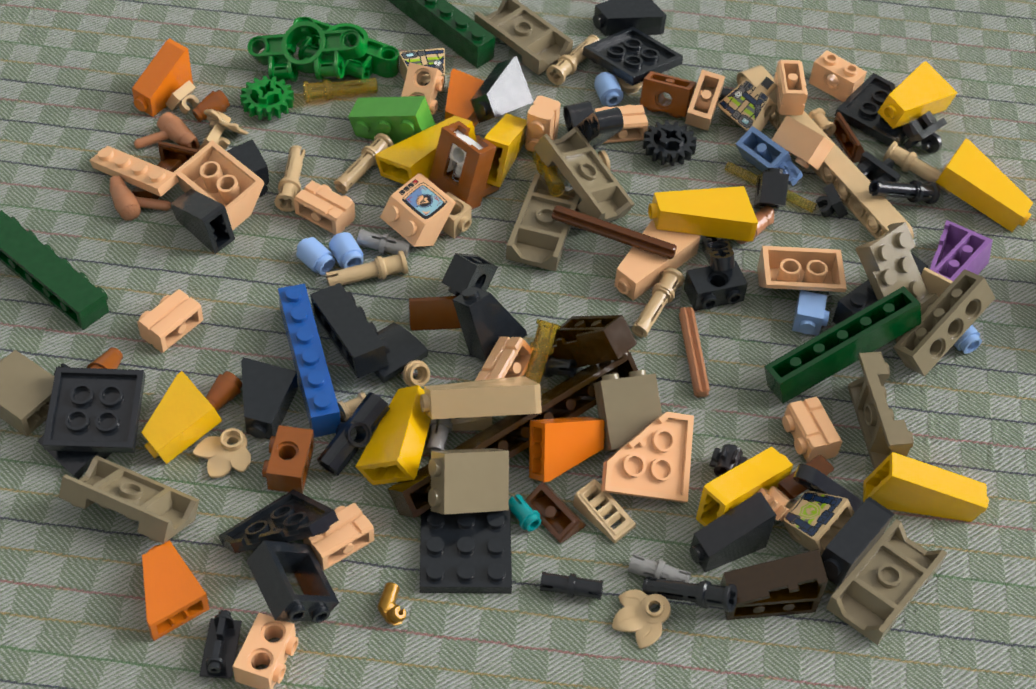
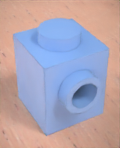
M800 290L792 331L815 336L819 335L821 326L826 327L830 311L825 310L827 295Z

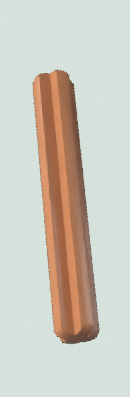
M682 307L679 318L694 395L698 398L707 397L710 388L694 309L692 307Z

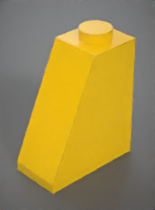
M183 371L177 374L141 432L148 441L144 447L154 459L160 456L166 464L222 422L215 408Z

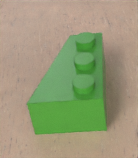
M425 96L357 98L348 116L356 136L374 140L378 133H384L390 137L394 145L436 125Z

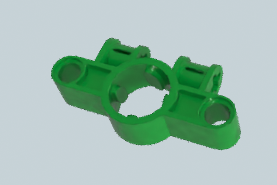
M299 17L294 20L293 25L302 21H310L320 26L323 31L354 29L360 34L367 44V52L361 58L345 60L344 76L350 75L365 83L372 73L385 78H392L398 75V49L368 38L367 32L362 27L351 23H341L333 26L309 17ZM306 36L298 42L296 46L299 47V60L310 58L316 54L319 49L318 39H320V36Z
M302 21L292 25L285 34L253 37L248 42L247 49L258 63L268 65L269 79L276 76L277 81L284 79L296 82L299 71L315 73L317 80H323L324 77L342 79L344 76L345 60L363 57L367 52V44L354 29L323 31L316 23ZM306 36H320V39H318L319 49L315 55L310 58H303L302 60L295 59L296 45L301 39ZM357 41L353 47H350L353 42Z

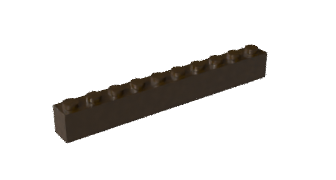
M631 352L625 358L618 361L612 360L590 365L575 374L574 377L568 378L542 394V413L508 415L452 450L496 448L509 451V459L530 447V420L578 417L597 405L594 383L602 381L601 376L618 373L619 378L629 377V372L637 371L638 368ZM428 464L418 470L415 480L398 482L387 489L399 515L416 518L431 508L428 501V493L431 489V475L429 474Z

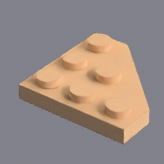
M673 412L661 414L603 463L601 492L679 503L688 502L694 416Z

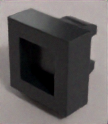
M833 183L823 187L827 196H821L816 200L819 208L827 205L820 210L822 215L829 217L834 213V210L839 219L848 215Z

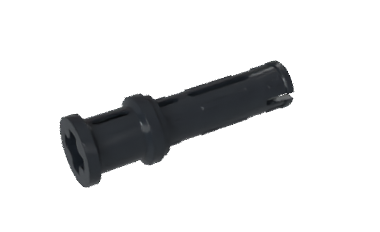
M873 180L869 185V193L872 196L907 198L911 203L925 201L927 204H934L939 200L940 186L936 182L924 184L919 180H912L909 183Z
M647 576L642 587L643 592L647 595L660 594L667 599L693 602L700 606V608L705 609L713 606L723 608L726 612H732L737 603V587L735 584L719 586L712 585L710 581L705 580L699 584Z

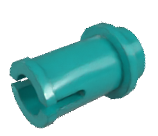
M520 494L515 495V498L512 496L509 499L508 509L519 520L521 529L531 532L540 526L542 521L540 513L537 510H533Z

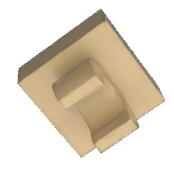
M189 80L172 93L166 105L172 111L179 106L183 114H188L191 109L186 102L190 103L194 108L199 103L198 98L192 95L196 87Z
M216 123L198 150H201L212 140L226 149L231 142L225 137H220L225 128Z

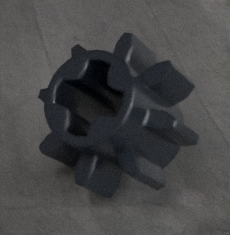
M725 444L722 449L717 447L714 449L709 466L714 468L715 475L719 477L747 461V457H742L743 452L738 446Z

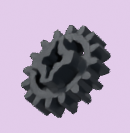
M665 120L664 125L656 122L655 127H648V132L645 131L643 149H646V156L653 155L652 161L661 160V165H664L666 162H670L671 166H674L675 162L683 165L684 159L690 161L692 155L695 154L697 138L693 137V130L686 131V125L680 127L677 121L672 125L668 120Z

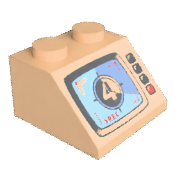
M417 174L390 196L380 218L414 247L434 246L456 202L424 175Z

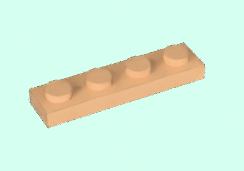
M110 146L101 149L98 154L89 160L94 169L110 176H121L125 182L160 197L179 182L176 173Z

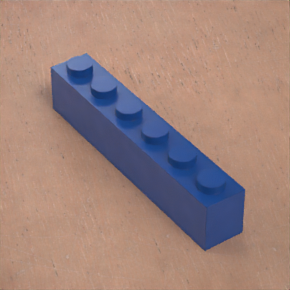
M305 284L278 288L280 312L295 370L297 371V378L310 428L314 432V438L335 434L338 425L341 423L340 410Z

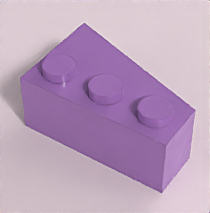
M946 220L930 270L952 281L964 269L978 275L989 263L993 240Z

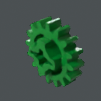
M263 76V80L260 81L254 78L253 84L247 82L246 88L241 89L242 95H240L243 111H249L250 117L258 115V120L267 117L268 121H270L272 116H276L279 119L281 118V113L288 114V108H293L294 92L291 90V85H285L284 79L278 82L276 76L272 77V79H267L266 76Z

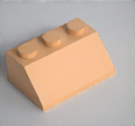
M213 140L174 171L183 192L186 193L193 189L225 206L232 230L252 214L264 186V181Z
M762 246L757 266L759 287L846 292L847 287L841 250Z

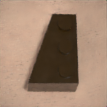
M623 315L572 316L535 345L540 357L553 355L554 358L575 359L577 365H571L570 367L579 368L612 360H621L629 354V350L637 342Z
M819 549L724 572L720 586L735 584L737 587L736 607L732 612L725 611L726 620L815 613L828 583Z

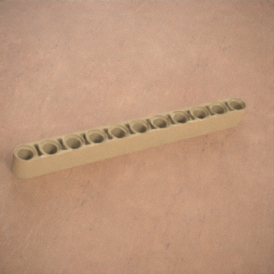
M758 65L737 74V84L739 86L743 81L749 80L758 87L766 76L773 82L774 78L763 66ZM774 89V91L768 97H770L773 100V102L777 105L776 93ZM777 106L768 120L778 130L785 117L789 116L834 143L805 111L800 116L781 115L778 112ZM835 143L818 170L810 166L826 185L833 183L843 203L875 239L889 231L888 225L906 222L914 239L913 229L907 220L884 196H872L869 193L871 182Z

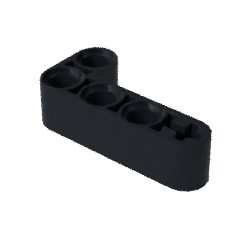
M585 101L567 105L563 108L567 131L569 132L573 128L578 127L592 147L600 146L621 131L624 126L623 116L618 107L594 112L591 103Z

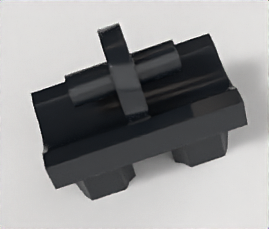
M928 111L902 128L909 139L903 145L908 150L921 142L923 150L928 153H936L942 147V140L934 132L946 125V120L943 117L937 121L932 113Z
M867 151L861 155L859 164L856 166L870 182L873 180L898 182L901 177L900 174L893 170L895 162L891 158L882 162Z

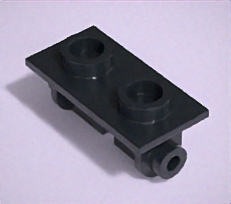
M220 610L218 615L210 618L199 677L232 679L233 664L236 658L242 621L233 620L231 612L227 610Z

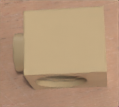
M447 192L446 194L456 203L442 231L455 238L470 227L472 223V207L450 192Z

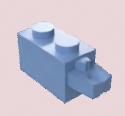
M754 126L736 143L741 156L761 172L767 170V168L783 169V174H789L788 184L794 186L802 178V172L794 165L789 152Z

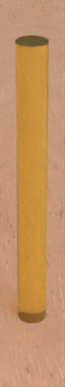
M727 162L725 171L756 185V174L732 162ZM787 190V201L811 213L815 211L816 203Z

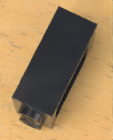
M264 540L246 560L274 620L319 623L326 620L330 616V612L339 604L310 544ZM286 573H294L304 595L295 593Z

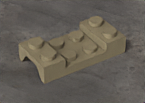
M502 0L498 10L486 17L478 11L474 13V21L522 55V64L537 75L545 72L549 66L555 65L562 55H568L572 52L573 40L518 0Z
M578 127L573 128L563 137L551 140L547 134H544L535 145V151L546 166L556 165L561 174L573 187L575 193L581 198L582 201L577 206L581 213L608 222L624 217L635 205Z
M535 173L508 240L506 259L557 271L571 225L553 220L552 212L557 205L579 211L577 206L582 200L575 193L574 189L565 191L549 187L542 176Z
M906 222L893 223L887 226L889 231L881 237L862 244L855 249L877 299L880 300L904 286L920 302L922 316L938 299L936 293L929 294L910 251L916 245ZM904 333L903 335L897 337V338L895 339V340H896V343H897L906 333Z
M881 351L859 353L858 358L864 377L848 384L849 394L874 470L892 452L907 457L914 443L913 434L911 431H908L905 420H894V412L888 407L884 384L886 379H889L890 368L888 363L884 362Z
M95 456L82 478L75 479L68 475L62 476L59 498L70 502L75 507L85 509L96 502L99 506L119 512L128 519L139 521L138 533L149 537L152 541L163 544L195 521L199 505V499L99 456Z
M896 519L833 593L826 609L878 645L893 627L896 619L941 567L947 552L944 550H925L907 537L902 522Z

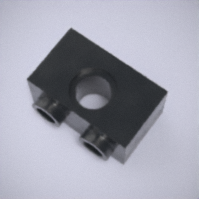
M767 168V170L757 175L754 205H768L774 208L785 206L789 174H783V169Z
M455 253L441 283L449 287L448 291L456 296L462 294L463 290L473 286L487 291L498 266L478 255Z
M735 261V267L725 271L713 270L710 266L687 270L683 288L694 311L744 301L748 283L737 261Z

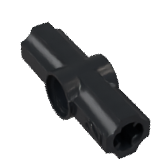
M369 392L349 419L338 425L335 437L317 459L319 465L334 476H338L358 449L370 442L372 431L390 409L388 403L376 394ZM355 427L357 434L356 438L352 440L351 431Z

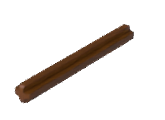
M560 205L555 206L552 212L553 220L667 259H672L677 250L675 244Z

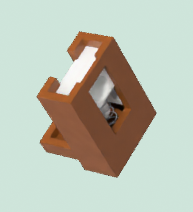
M457 121L441 129L429 180L445 194L450 192L474 209L481 205L483 197L498 191L500 188L487 183L497 147L486 139L482 140L481 145L468 137L470 128Z

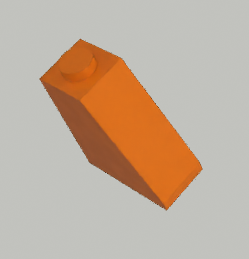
M170 38L164 43L132 87L134 105L138 110L154 117L167 107L166 102L172 93L189 80L193 84L188 48Z
M454 68L451 70L445 120L455 115L472 121L475 128L479 122L470 100L483 84V80Z
M589 416L530 420L529 478L550 482L604 449V420Z
M170 540L162 545L152 547L147 553L142 555L147 624L151 638L155 641L208 611L209 604L206 592Z

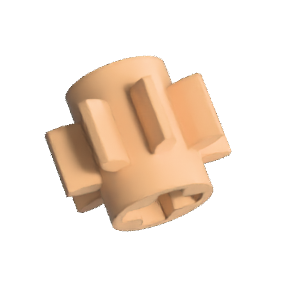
M774 486L769 491L766 488H761L757 493L761 492L776 513L775 519L783 521L785 515L790 511L786 507L790 499Z

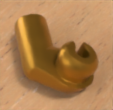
M388 582L384 586L377 608L388 624L399 625L406 618V610L404 608L401 610L400 605L395 603L400 587L395 583Z

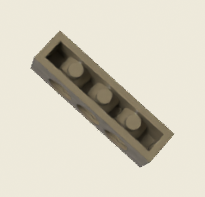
M964 269L921 316V324L908 331L897 342L894 349L907 368L926 376L995 300V296L986 279Z

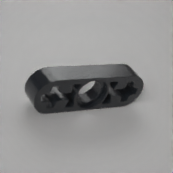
M702 236V250L710 267L717 271L733 269L735 267L734 252L728 240L725 238Z
M799 464L793 479L809 491L847 498L854 513L864 503L860 498L819 470L809 465Z

